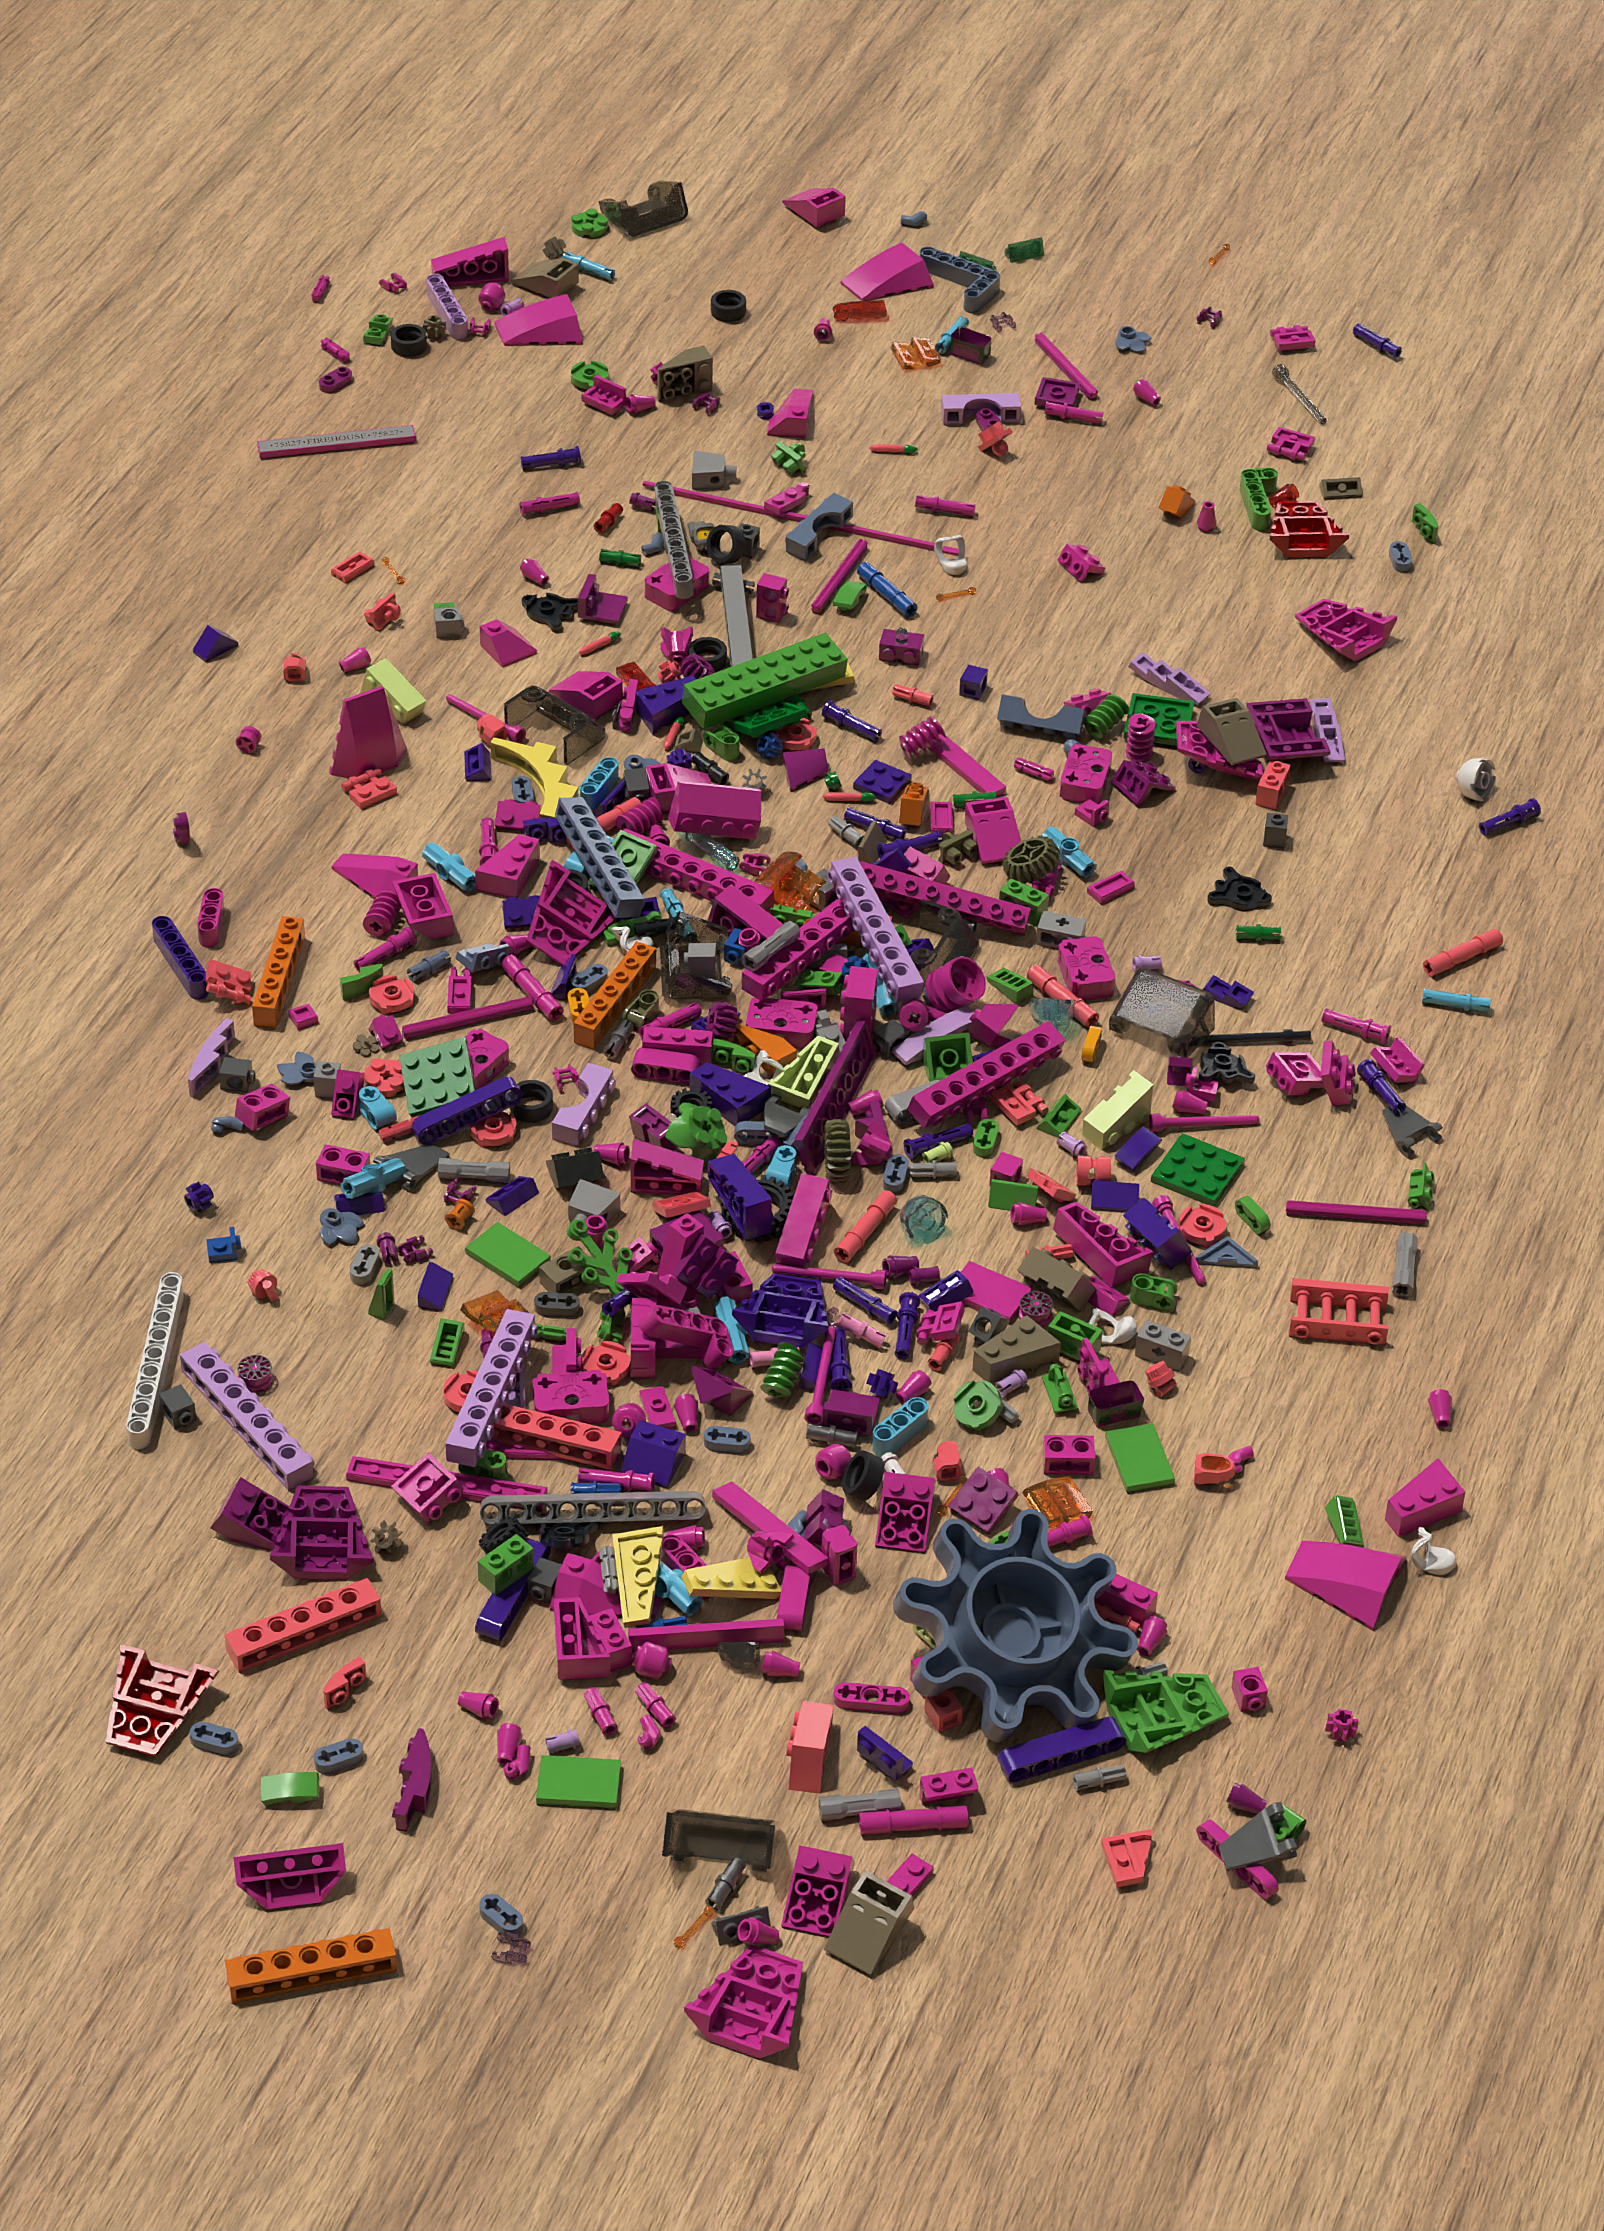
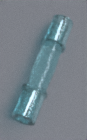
M679 832L687 841H692L699 849L708 854L711 860L717 862L727 871L731 872L739 865V857L727 849L724 844L718 843L711 835Z

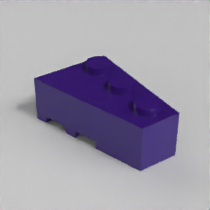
M694 675L636 691V712L652 735L656 734L660 727L664 725L670 726L672 721L678 716L682 715L684 718L691 714L682 703L684 684L696 680Z
M708 1062L690 1072V1087H694V1091H697L698 1088L702 1089V1093L706 1091L708 1096L711 1097L712 1109H717L721 1116L734 1126L739 1122L749 1121L763 1112L765 1102L771 1095V1086Z
M1145 1197L1123 1214L1127 1222L1125 1228L1133 1237L1136 1234L1140 1237L1138 1240L1144 1249L1147 1247L1154 1252L1153 1257L1161 1266L1165 1264L1172 1270L1192 1253L1181 1231L1177 1227L1173 1228L1169 1224V1219L1163 1217L1159 1210Z

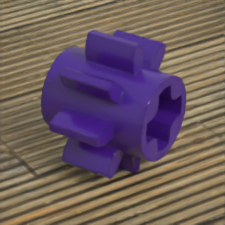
M684 748L673 749L670 755L666 756L668 764L687 769L692 768L691 753L686 754Z
M198 1181L186 1187L188 1193L184 1195V1200L191 1210L197 1209L200 1212L212 1206L210 1200L214 1198V1194L207 1184L201 1185Z
M877 1369L876 1374L870 1373L866 1384L871 1385L870 1392L886 1398L889 1392L895 1394L898 1382L893 1381L895 1374L881 1369Z

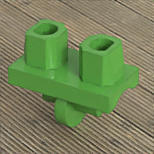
M779 440L775 444L777 450L771 455L773 462L779 466L786 461L782 466L789 475L797 470L801 473L806 471V467L802 465V459L806 456L805 446L801 443H796L788 447Z

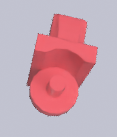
M999 421L978 434L983 443L978 447L980 451H983L992 445V451L997 456H1003L1008 451V445L1003 438L1013 432L1010 428L1004 430Z
M395 593L388 594L384 599L380 598L374 608L364 612L367 623L373 624L375 630H380L389 621H395L400 617L401 609L396 603Z

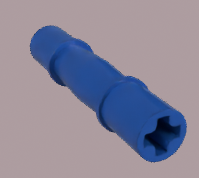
M863 562L859 565L857 574L871 588L874 587L884 598L890 601L894 608L898 609L906 617H911L916 613L917 604L906 596L905 592L900 591L893 583L887 580L882 572L874 568L869 562Z

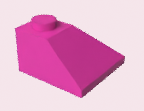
M498 619L480 626V646L501 667L537 654V649L515 628Z

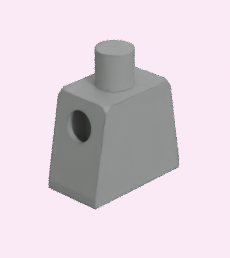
M694 451L692 489L724 487L725 477L736 478L737 466L725 465L724 455Z
M580 1179L568 1205V1220L570 1222L578 1219L586 1221L589 1216L599 1215L608 1223L621 1210L620 1193Z

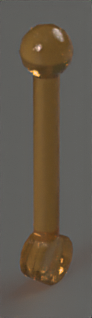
M1223 244V248L1214 257L1209 258V263L1215 264L1216 259L1222 253L1230 250V245Z
M383 557L382 563L391 570L397 578V583L403 585L405 578L396 572L389 563L388 557Z
M969 587L968 590L947 594L938 593L936 599L942 601L944 598L958 595L976 594V588Z
M961 1477L958 1486L946 1502L938 1506L937 1513L940 1516L947 1514L948 1505L968 1478Z
M710 1905L706 1906L702 1915L682 1936L674 1939V1946L678 1949L683 1948L685 1940L707 1916L713 1915L714 1908Z

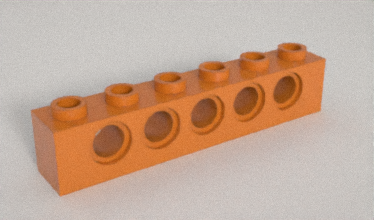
M281 917L252 1005L254 1026L277 1027L305 940L304 918Z
M638 941L634 943L574 1021V1043L593 1050L596 1048L656 969L655 947Z
M390 1928L375 1929L356 1935L349 1934L341 1938L319 1940L310 1944L292 1945L284 1949L267 1950L258 1954L236 1956L225 1960L232 2003L397 1971L396 1953Z

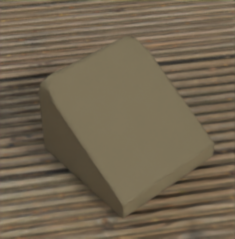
M696 728L680 733L677 736L674 749L684 748L685 752H700L703 738Z

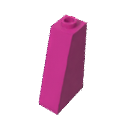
M688 1213L669 1225L657 1272L659 1276H666V1274L674 1275L672 1271L700 1233L704 1235V1225ZM679 1278L680 1283L685 1286H691Z

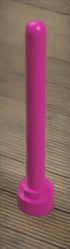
M452 694L446 696L447 702L479 719L487 715V713ZM503 722L507 728L509 740L519 744L523 742L526 737V730L518 725L509 726Z
M1160 1113L1150 1114L1149 1127L1151 1132H1161L1166 1127L1258 1124L1260 1118L1257 1115L1166 1118L1161 1116Z
M1168 1195L1156 1197L1152 1205L1159 1210L1163 1217L1169 1219V1224L1173 1228L1177 1227L1181 1231L1172 1214L1173 1203ZM1191 1253L1185 1260L1197 1283L1204 1284L1206 1278L1196 1258Z
M774 1264L771 1268L772 1272L776 1274L833 1280L842 1276L847 1281L870 1283V1286H874L875 1289L882 1290L885 1289L887 1271L876 1270V1272L868 1274Z
M829 1326L826 1331L813 1401L806 1408L804 1416L807 1423L820 1425L823 1422L822 1401L836 1329L833 1326Z

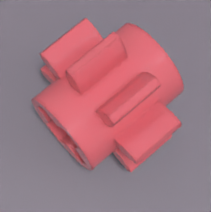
M670 660L668 662L665 661L658 666L661 669L658 672V677L662 683L681 679L680 665L676 661L672 663Z

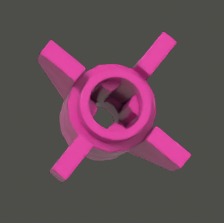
M690 626L684 629L683 632H671L665 627L661 628L663 642L660 643L661 651L670 661L682 663L688 657V648L693 637V627Z
M872 1120L867 1129L872 1134L870 1135L865 1132L857 1147L862 1152L855 1151L851 1158V1162L857 1165L881 1164L882 1160L887 1162L893 1152V1149L890 1148L891 1142L880 1123Z
M786 1530L765 1533L758 1531L754 1533L747 1543V1551L754 1570L763 1574L770 1564H774L779 1569L785 1571L786 1563L782 1559L785 1554L783 1545L787 1546L793 1540L794 1535Z

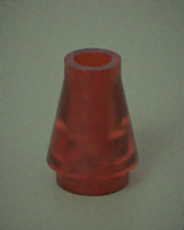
M1293 483L1290 485L1286 484L1268 497L1269 503L1272 507H1276L1278 501H1296L1299 498V491Z

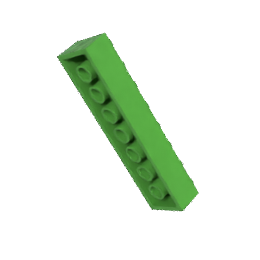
M825 632L686 683L683 687L682 703L700 726L706 729L843 678L846 674L848 658Z

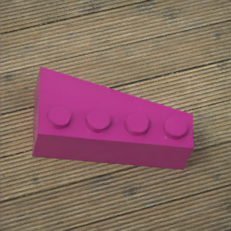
M505 237L431 259L432 274L441 275L448 287L509 281Z
M732 884L714 898L706 926L712 929L714 927L719 928L721 934L726 937L730 936L734 928L740 930L753 928L760 934V944L783 925L776 917L769 914Z
M801 1173L776 1250L777 1264L806 1267L807 1263H811L813 1247L818 1242L821 1227L831 1204L833 1190L829 1188V1179Z
M1078 1202L1071 1203L1057 1210L1053 1230L1067 1244H1071L1073 1250L1111 1288L1133 1279L1137 1274L1148 1273L1153 1256L1152 1250L1147 1247L1142 1249L1136 1245L1137 1241L1130 1236L1125 1238L1117 1232L1118 1228L1112 1224L1102 1223L1098 1215Z

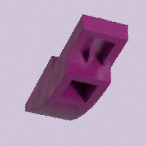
M418 1728L415 1738H410L407 1748L408 1755L406 1758H402L399 1766V1774H402L403 1780L401 1800L395 1803L392 1818H395L396 1830L407 1832L415 1811L426 1812L431 1794L432 1770L430 1747L425 1731L422 1728Z

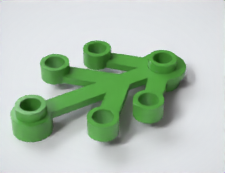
M580 1219L573 1220L567 1227V1235L574 1241L581 1240L593 1258L585 1256L580 1249L573 1248L567 1255L568 1261L573 1265L581 1264L588 1267L581 1275L585 1283H595L608 1287L613 1296L623 1291L624 1288L617 1284L616 1281L619 1274H627L628 1263L633 1257L632 1251L629 1248H622L617 1253L619 1264L616 1272L612 1267L614 1244L619 1238L618 1232L614 1229H608L602 1237L604 1241L602 1253L587 1233L588 1227L586 1222ZM573 1254L577 1255L578 1259L574 1258ZM595 1269L604 1271L607 1277L598 1275ZM587 1273L591 1274L593 1278L588 1277Z

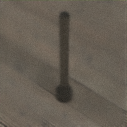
M1284 364L1275 366L1272 371L1275 379L1284 382L1319 423L1325 424L1327 419L1289 377L1287 367Z

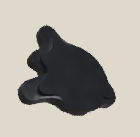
M546 593V597L537 598V594L525 595L522 597V606L526 609L527 616L532 621L546 624L551 630L558 631L562 629L561 620L571 619L572 611L578 609V598H564L553 593Z
M1230 866L1223 869L1225 881L1216 880L1215 891L1210 892L1207 896V901L1210 904H1223L1240 911H1250L1266 907L1272 902V896L1265 889L1261 888V882L1254 878L1240 875Z
M1214 1042L1208 1048L1206 1054L1204 1052L1201 1054L1199 1063L1202 1070L1199 1072L1198 1077L1200 1081L1210 1082L1214 1078H1219L1225 1083L1242 1081L1252 1084L1255 1082V1074L1246 1068L1243 1056L1239 1054V1057L1231 1054V1048L1227 1047L1224 1043Z
M599 1522L536 1523V1529L539 1530L540 1543L564 1550L568 1547H579L587 1544L590 1540V1535L599 1530Z

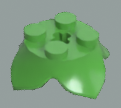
M682 1103L679 1106V1112L682 1115L669 1124L665 1137L680 1148L692 1149V1157L704 1160V1168L708 1167V1161L716 1158L722 1144L727 1141L721 1114L715 1108L710 1109L704 1106Z

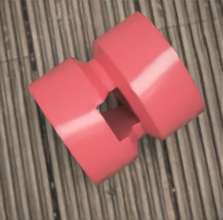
M1077 1156L1076 1185L1090 1186L1094 1180H1111V1157L1097 1156L1093 1160L1091 1156ZM1094 1168V1174H1090L1089 1169Z

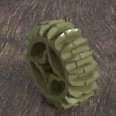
M1040 835L1036 838L1024 839L1023 842L1017 843L1015 847H1011L1010 851L1005 853V857L1002 859L1003 870L1009 879L1023 884L1027 882L1032 884L1033 881H1039L1043 877L1046 878V875L1053 873V869L1058 867L1061 861L1060 850L1053 839H1049L1047 836L1042 838Z
M833 1119V1121L826 1122L824 1129L825 1172L829 1182L842 1183V1181L849 1180L851 1173L850 1128L846 1120Z

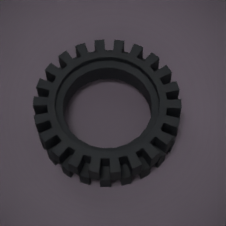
M761 1175V1179L757 1180L758 1183L780 1208L774 1215L771 1233L761 1235L764 1236L765 1241L771 1240V1234L775 1239L780 1237V1232L782 1233L794 1194L790 1192L788 1185L784 1187L783 1181L780 1180L776 1183V1178L772 1176L767 1181L766 1175ZM721 1201L722 1217L731 1224L732 1233L736 1231V1237L741 1238L742 1234ZM761 1236L755 1237V1242H760Z

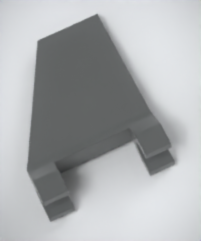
M772 1093L764 1106V1129L785 1137L793 1131L804 1116L808 1115L810 1108L804 1106L800 1113L777 1105V1102L781 1100V1096Z
M1407 1105L1402 1113L1396 1108L1399 1114H1394L1390 1107L1382 1111L1396 1145L1405 1157L1415 1153L1410 1147L1415 1144L1414 1139L1426 1133L1433 1142L1442 1138L1438 1134V1131L1443 1128L1440 1123L1429 1122Z
M434 1144L390 1155L377 1156L373 1162L382 1164L394 1158L401 1159L402 1163L406 1165L407 1171L403 1175V1179L407 1180V1182L402 1185V1188L412 1191L425 1175L438 1166L439 1158H449L450 1153Z
M1281 1802L1273 1803L1263 1809L1219 1845L1226 1871L1278 1858L1292 1859L1297 1857V1846L1294 1838L1286 1839L1278 1844L1271 1822L1278 1823L1285 1820L1283 1815L1285 1812Z

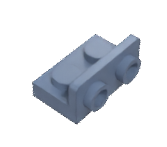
M490 943L457 951L455 959L473 973L501 966L502 961L509 954L510 946L508 944L495 946Z

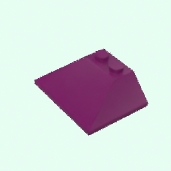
M1307 698L1246 703L1269 760L1322 758L1331 754L1325 738L1317 739L1310 723L1313 711Z

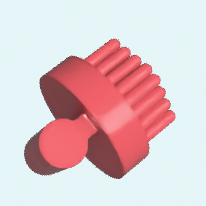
M264 1269L251 1273L252 1275H250L249 1281H247L251 1292L259 1299L269 1297L271 1301L278 1298V1293L275 1290L277 1278Z
M1165 1361L1158 1362L1145 1370V1374L1148 1377L1147 1383L1150 1388H1155V1393L1158 1397H1162L1177 1386L1176 1381L1173 1379L1175 1375L1172 1369L1167 1367Z

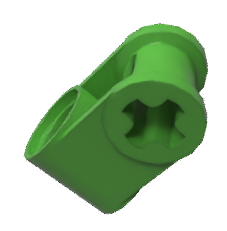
M720 724L717 726V729L703 733V741L706 747L713 750L722 759L734 761L739 758V736L725 725Z
M1137 1274L1132 1279L1130 1300L1136 1305L1167 1311L1174 1306L1173 1296L1178 1290V1285L1171 1279Z
M486 1449L483 1458H479L476 1467L463 1464L458 1465V1470L462 1474L505 1481L508 1479V1471L505 1468L506 1456L499 1451Z
M1283 1805L1285 1820L1278 1823L1271 1822L1278 1844L1286 1839H1297L1307 1823L1305 1818Z

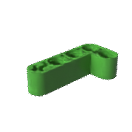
M1273 468L1245 469L1241 472L1240 494L1251 527L1257 531H1265L1269 528L1271 508L1266 494L1276 492L1278 472Z

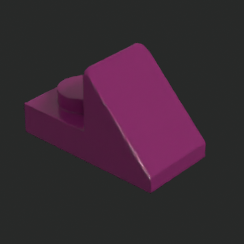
M1169 1056L1167 1066L1168 1085L1185 1086L1187 1073H1191L1193 1058Z
M879 1100L869 1101V1111L865 1112L866 1118L855 1121V1136L859 1139H862L865 1132L870 1135L872 1134L867 1130L872 1120L880 1123L887 1134Z

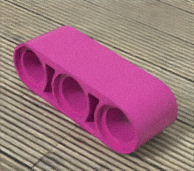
M218 888L207 889L203 894L197 922L199 943L203 947H213L219 942L225 908L223 892Z
M639 1048L635 1053L631 1072L639 1078L690 1085V1072L700 1066V1060L691 1054Z
M668 1534L663 1537L660 1560L671 1570L679 1569L684 1573L686 1569L707 1566L679 1536ZM699 1596L703 1600L709 1598L708 1596Z
M786 1565L777 1619H784V1629L802 1631L812 1573L807 1574L800 1567Z

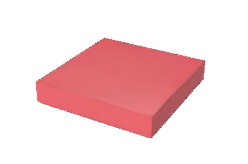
M697 1191L653 1202L654 1211L666 1218L711 1207L710 1199Z

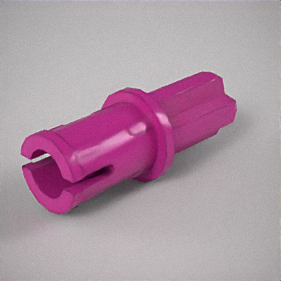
M648 1683L638 1685L635 1693L646 1705V1711L653 1714L663 1728L670 1727L676 1721V1716L664 1704V1698L658 1696Z
M588 1688L587 1692L584 1693V1698L591 1709V1717L596 1719L603 1735L607 1736L615 1733L618 1726L610 1713L611 1707L604 1702L597 1688Z

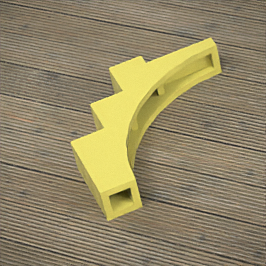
M493 738L490 742L491 759L506 763L520 770L538 786L544 797L540 818H556L555 812L559 798L578 797V787L567 784V766L556 764V746L536 742L534 747L498 738Z

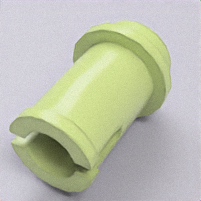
M940 1142L939 1146L922 1153V1157H925L923 1161L924 1163H932V1161L936 1163L943 1159L948 1160L953 1155V1149L948 1142Z

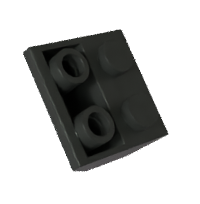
M592 1147L574 1150V1155L572 1156L569 1155V1152L551 1155L552 1160L546 1161V1166L555 1188L578 1184L580 1179L587 1182L604 1179L599 1151H592Z

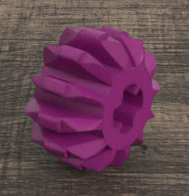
M690 654L682 661L680 666L683 677L694 675L696 680L716 673L712 665L697 654Z
M716 1002L711 1006V1011L708 1012V1018L706 1019L707 1031H713V1038L728 1041L733 1037L736 1025L738 1024L737 1019L739 1015L737 1007L726 1002Z

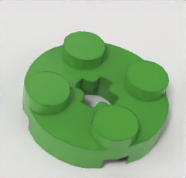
M588 209L586 212L575 214L571 217L572 232L579 237L590 235V238H597L607 232L608 219L603 214L597 213L596 209Z
M585 361L579 362L571 368V384L587 391L593 386V377L595 375L609 380L608 368L603 363L591 361V364H585Z
M973 1380L965 1383L958 1389L954 1397V1415L964 1426L973 1428L976 1431H981L992 1424L1004 1408L1000 1392L992 1383L982 1380V1382H974ZM976 1400L978 1402L983 1400L982 1406L974 1409L975 1405L973 1403Z

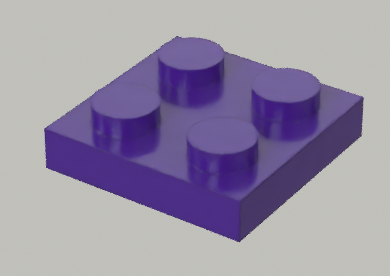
M874 760L853 782V789L862 793L874 794L876 799L890 804L911 782L912 774Z

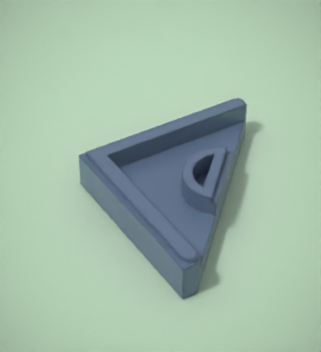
M1228 1236L1196 1256L1198 1264L1247 1268L1258 1267V1260Z

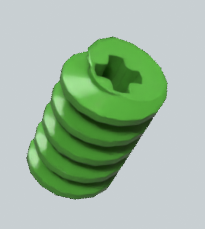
M1108 695L1095 710L1085 717L1084 726L1087 732L1096 739H1102L1103 735L1107 734L1120 719H1123L1125 714L1129 713V706L1119 696Z
M783 1342L778 1344V1350L774 1353V1359L770 1363L771 1367L768 1368L767 1375L763 1379L764 1384L760 1386L763 1392L774 1397L791 1396V1392L787 1388H794L795 1384L791 1380H797L798 1375L795 1372H800L802 1369L798 1363L805 1362V1358L800 1354V1350L797 1347Z

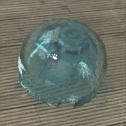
M1030 998V1014L1039 1025L1049 1020L1058 1030V1026L1067 1025L1074 1016L1075 1000Z
M921 1195L911 1198L904 1204L900 1212L902 1231L915 1243L925 1241L928 1244L935 1241L946 1228L944 1225L946 1218L948 1219L946 1207L930 1196Z

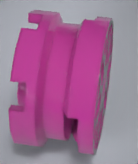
M1032 1291L1021 1297L1019 1302V1320L1027 1315L1042 1328L1046 1327L1052 1319L1053 1301L1049 1295L1039 1291Z
M250 1355L238 1363V1378L243 1379L251 1393H256L257 1390L265 1391L272 1385V1365L268 1358L262 1355Z

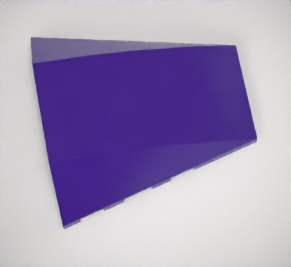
M773 1273L760 1285V1290H754L751 1293L749 1300L744 1299L741 1302L740 1308L735 1307L732 1310V1316L754 1341L773 1344L784 1342L802 1348L828 1330L820 1280Z

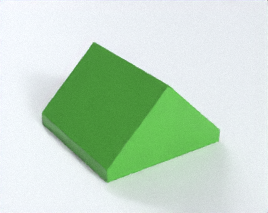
M969 1032L924 1038L922 1062L929 1082L942 1080L973 1063Z

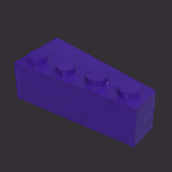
M734 1153L708 1161V1179L743 1238L748 1240L771 1233L772 1222H774L772 1198L748 1171L743 1162Z

